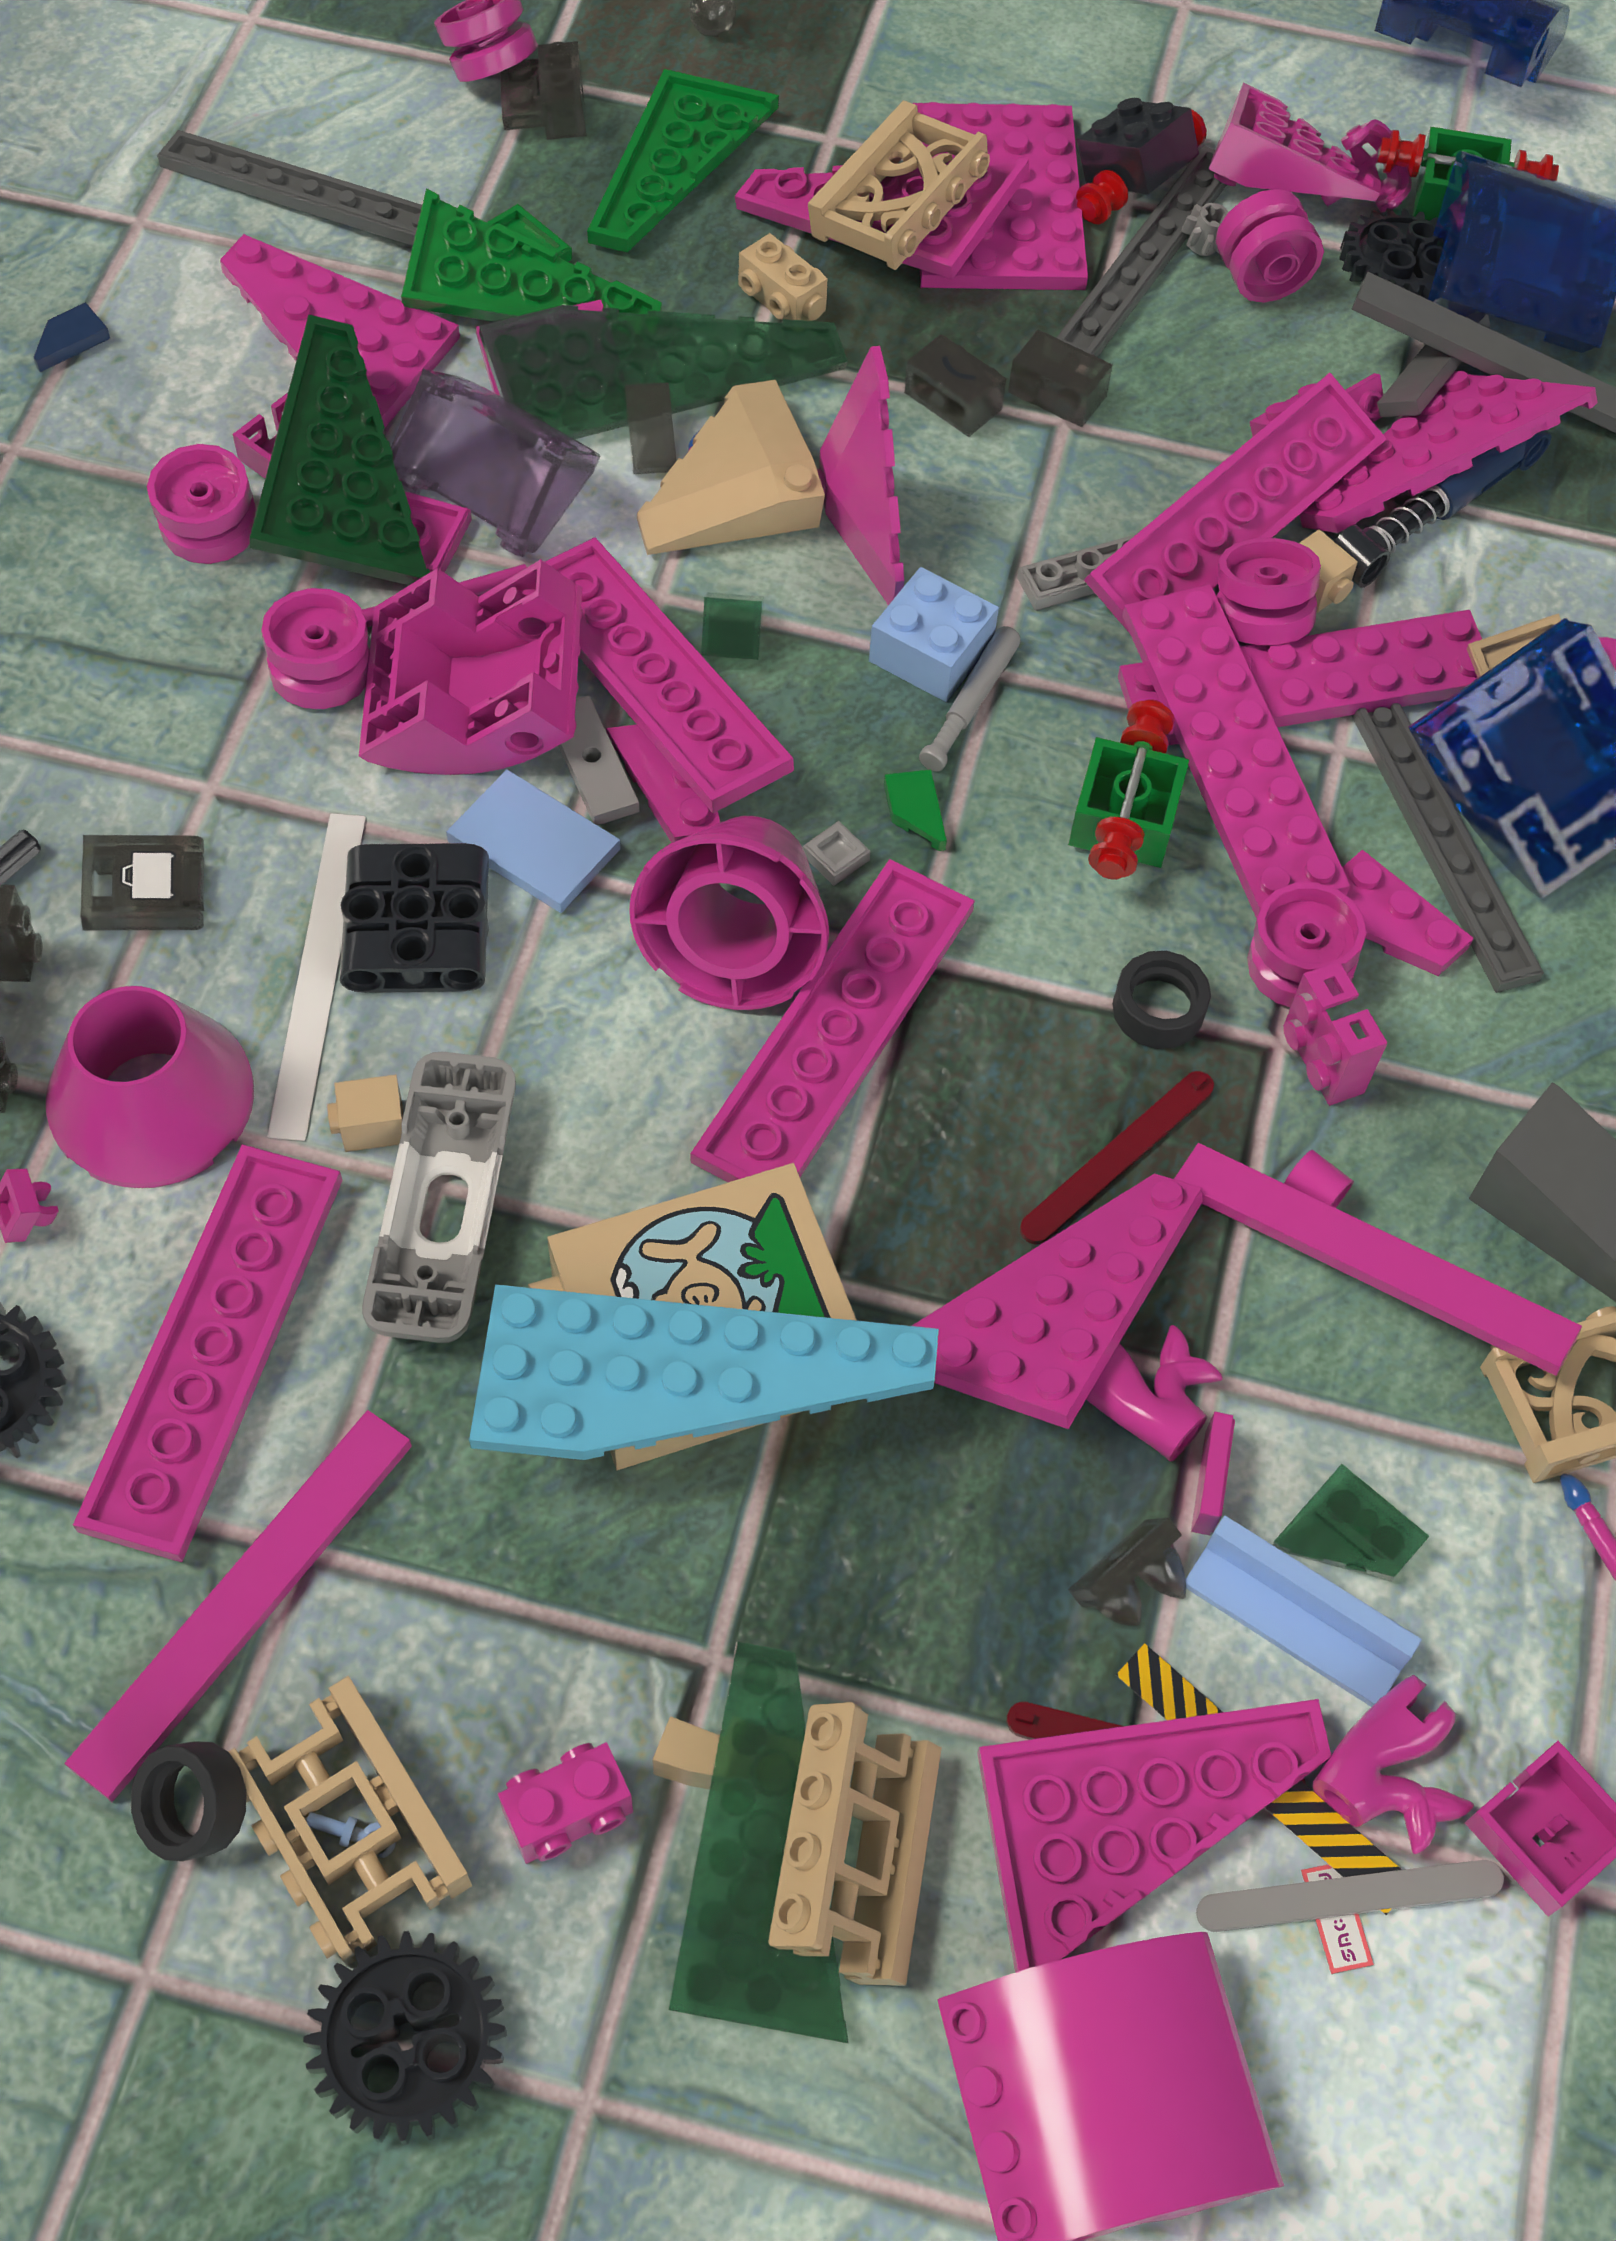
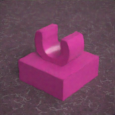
M27 1168L7 1169L0 1181V1230L5 1243L26 1241L34 1225L43 1227L52 1224L59 1212L58 1206L44 1207L39 1205L38 1202L45 1201L52 1188L47 1182L39 1181L32 1183Z

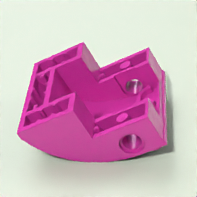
M540 559L484 594L477 596L437 568L375 606L359 757L380 766L414 773L437 775L476 774L501 770L524 763L573 738L576 730V694L579 688L577 672L578 657L581 651L579 637L580 620L583 615L581 608L582 586L578 583H573Z
M1208 1932L1158 1937L1100 1949L1019 1971L937 1999L998 2241H1085L1142 2223L1176 2219L1284 2186Z

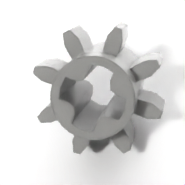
M1207 203L1203 207L1196 204L1191 215L1187 216L1181 232L1189 234L1186 245L1193 252L1202 256L1212 255L1215 251L1219 253L1215 242L1218 227L1226 217L1228 210L1218 203Z

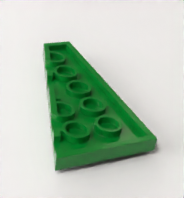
M664 69L588 227V243L629 252L779 108V95Z
M426 188L401 294L404 307L499 322L602 300L614 342L655 349L662 314V302L617 280L609 282L592 274L590 267L578 261L575 265L557 257V251L499 223L491 225L475 217L474 211L462 205L456 208L440 200L439 194Z

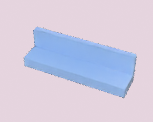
M1225 1515L1184 1582L1186 1589L1370 1707L1389 1692L1400 1671L1412 1658L1422 1641L1415 1634Z

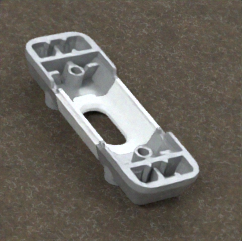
M432 1052L423 1056L416 1063L404 1110L402 1134L378 1245L374 1248L362 1303L363 1318L367 1326L377 1334L412 1340L451 1343L458 1339L469 1326L516 1090L515 1073L512 1067L504 1060L451 1052ZM441 1175L461 1177L468 1185V1195L459 1234L448 1242L427 1240L420 1232V1223L430 1183Z

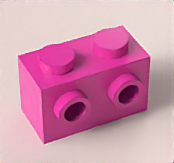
M607 1742L595 1748L592 1743L579 1745L562 1755L560 1758L561 1764L542 1773L536 1768L524 1771L511 1778L506 1783L507 1789L498 1793L502 1811L525 1864L536 1859L542 1862L555 1858L567 1851L572 1846L571 1842L592 1832L594 1835L606 1833L621 1825L626 1820L625 1816L633 1813L631 1793Z

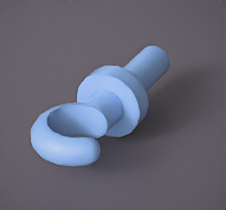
M313 1812L309 1813L306 1821L310 1828L341 1837L339 1845L347 1848L350 1841L357 1843L372 1831L380 1828L378 1822L371 1823L363 1829L356 1826L357 1818L349 1816L347 1822L344 1823ZM396 1842L378 1856L380 1858L389 1856L393 1852Z

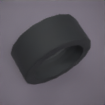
M1167 950L1148 951L1132 958L1121 970L1112 1002L1115 1021L1123 1033L1138 1044L1155 1049L1178 1047L1189 1042L1202 1027L1211 999L1209 981L1201 968L1184 955ZM1147 981H1163L1173 984L1183 991L1189 999V1011L1178 1018L1161 1019L1151 1016L1140 1009L1133 1000L1134 988Z
M194 1741L168 1745L151 1753L139 1767L131 1789V1814L136 1832L147 1849L163 1860L187 1861L210 1856L227 1848L240 1832L246 1813V1786L240 1767L228 1751L213 1742ZM184 1766L190 1768L198 1779L204 1797L203 1817L199 1829L194 1836L188 1833L178 1820L174 1806V1787L178 1774Z

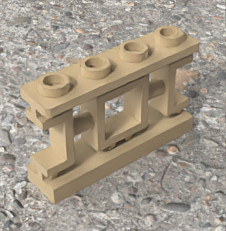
M349 1675L328 1688L331 1693L330 1696L323 1700L318 1698L309 1704L322 1727L315 1734L273 1760H270L257 1736L246 1742L248 1746L237 1752L235 1747L228 1751L240 1767L246 1786V1803L251 1800L261 1817L259 1821L251 1825L268 1856L278 1850L282 1854L290 1869L281 1874L280 1877L297 1907L308 1901L319 1921L311 1925L309 1929L326 1958L328 1959L338 1952L346 1967L356 1961L354 1948L359 1946L363 1950L369 1951L377 1945L363 1919L414 1885L429 1910L440 1904L439 1901L449 1895L453 1899L472 1887L467 1871ZM341 1714L378 1775L368 1781L357 1761L330 1777L318 1757L344 1741L333 1722V1719ZM259 1765L271 1786L298 1770L309 1788V1791L284 1806L295 1826L293 1830L286 1834L249 1772ZM357 1786L379 1823L380 1828L328 1860L305 1818L309 1816L310 1812H316ZM397 1812L401 1813L437 1874L429 1882L416 1861L389 1877L376 1856L401 1839L396 1826L390 1818ZM316 1864L328 1885L356 1869L368 1892L342 1908L354 1929L346 1936H343L306 1871Z
M853 1702L812 1705L809 1709L768 1940L769 1945L777 1949L793 1950V1953L799 1956H829L831 1939L835 1937L844 1941L839 1973L844 1974L845 1979L859 1985L906 1986L942 1747L928 1740L911 1741V1736L899 1733L877 1735L874 1749L864 1744L868 1714L862 1711L860 1706ZM852 1816L863 1821L856 1868L844 1863Z

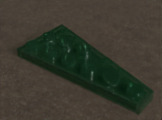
M736 1642L668 2010L848 2043L833 1937L831 1939L829 1956H799L794 1954L793 1950L777 1949L770 1946L768 1942L806 1726L796 1653Z

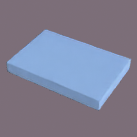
M507 769L446 831L449 843H468L484 848L489 855L490 869L559 913H562L620 850V839Z

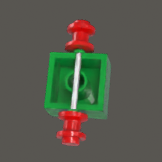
M1430 127L1427 140L1426 135L1418 134L1413 142L1401 140L1399 130H1392L1389 138L1382 137L1377 156V163L1384 164L1383 173L1389 174L1395 166L1407 167L1409 177H1417L1414 217L1421 211L1424 212L1425 220L1430 221L1435 217L1440 218L1438 224L1440 226L1453 225L1454 228L1490 234L1495 232L1506 200L1508 180L1510 181L1509 193L1516 194L1521 186L1534 188L1535 197L1543 198L1546 190L1553 191L1559 172V165L1553 164V155L1545 154L1542 160L1537 162L1528 160L1526 151L1519 150L1515 161L1510 162L1512 139L1438 127Z
M1157 700L1139 701L1130 706L1127 713L1129 727L1122 732L1120 742L1096 737L1075 811L1068 845L1089 850V864L1100 876L1107 879L1117 880L1132 875L1136 871L1138 863L1161 868L1190 759L1166 754L1169 744L1166 735L1173 729L1175 717L1168 707Z

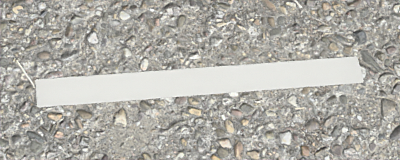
M332 813L329 817L267 1137L271 1139L305 1141L342 947L343 916L340 904L342 897L345 895L347 854L351 848L361 845L365 816Z

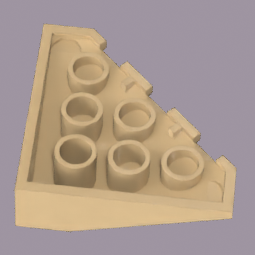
M776 380L733 386L725 396V404L715 417L710 416L694 437L693 446L683 459L678 458L662 479L661 488L651 502L646 501L637 512V522L647 555L819 527L825 494L814 459Z

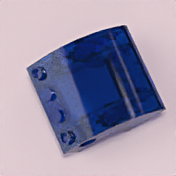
M1383 0L1375 31L1411 45L1415 38L1428 42L1438 26L1444 27L1493 46L1484 74L1522 87L1526 80L1533 83L1537 82L1559 47L1566 33L1570 9L1569 5L1555 0Z
M1462 150L1457 152L1433 236L1446 240L1428 300L1464 317L1478 311L1546 332L1544 342L1580 353L1593 348H1600L1616 298V200Z
M1568 618L1562 619L1408 726L1438 780L1473 830L1502 864L1537 897L1543 899L1616 848V670L1592 625L1569 621Z

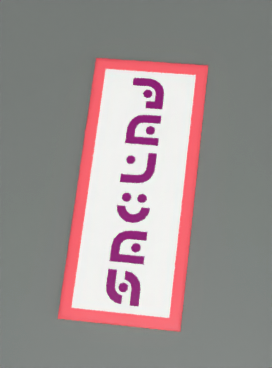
M1329 1864L1301 1870L1304 1882L1342 1878ZM1359 1914L1315 1919L1331 1974L1374 1965Z

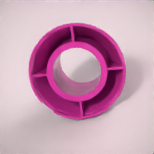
M757 816L735 817L673 842L657 852L646 863L632 890L629 908L630 923L635 941L642 955L655 971L660 968L679 983L678 991L697 1001L733 1010H754L775 1006L791 999L795 991L804 986L809 980L812 981L824 960L829 939L828 919L803 847L796 837L786 828L772 820ZM719 883L742 887L755 894L765 904H755L738 899L728 893Z
M143 986L118 987L105 991L91 999L79 1010L72 1021L49 1079L46 1091L47 1120L52 1135L63 1154L88 1171L91 1177L108 1184L128 1188L166 1186L181 1182L206 1170L214 1164L213 1158L224 1150L232 1140L235 1142L238 1140L248 1123L254 1101L253 1074L249 1060L238 1040L230 1031L214 1019L155 989ZM147 1054H166L172 1056L161 1069L142 1079L128 1082L107 1080L120 1065L138 1056Z

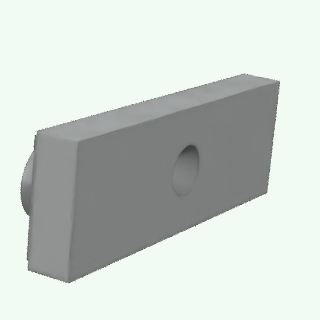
M1135 535L1019 567L1017 579L1035 611L1095 594L1084 579Z
M590 696L576 699V730L574 737L558 745L592 822L600 825L638 813L639 801Z

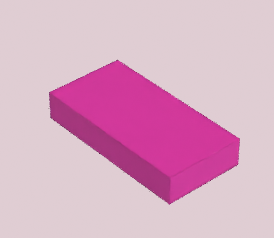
M1214 1411L1205 1431L1191 1532L1210 1536L1222 1517L1235 1426L1233 1415Z

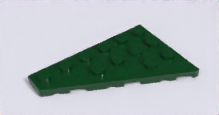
M308 315L250 534V548L411 585L429 574L430 571L426 568L419 546L420 539L417 529L412 523L407 497L393 462V452L389 441L385 437L383 420L366 376L367 369L363 357L358 350V340L354 327L350 324Z

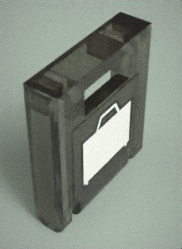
M83 835L80 912L82 931L199 930L203 928L204 839L191 835ZM95 871L98 875H112V896H94Z

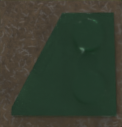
M1341 1464L1274 1540L1273 1546L1287 1554L1393 1581L1427 1541L1429 1535L1346 1466Z

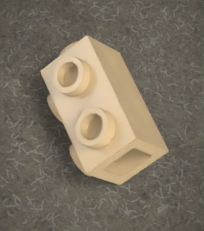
M771 233L739 252V286L747 295L753 296L768 308L777 319L783 320L796 331L808 322L816 320L826 311L828 278L819 269L812 267L798 256L790 246L784 245Z

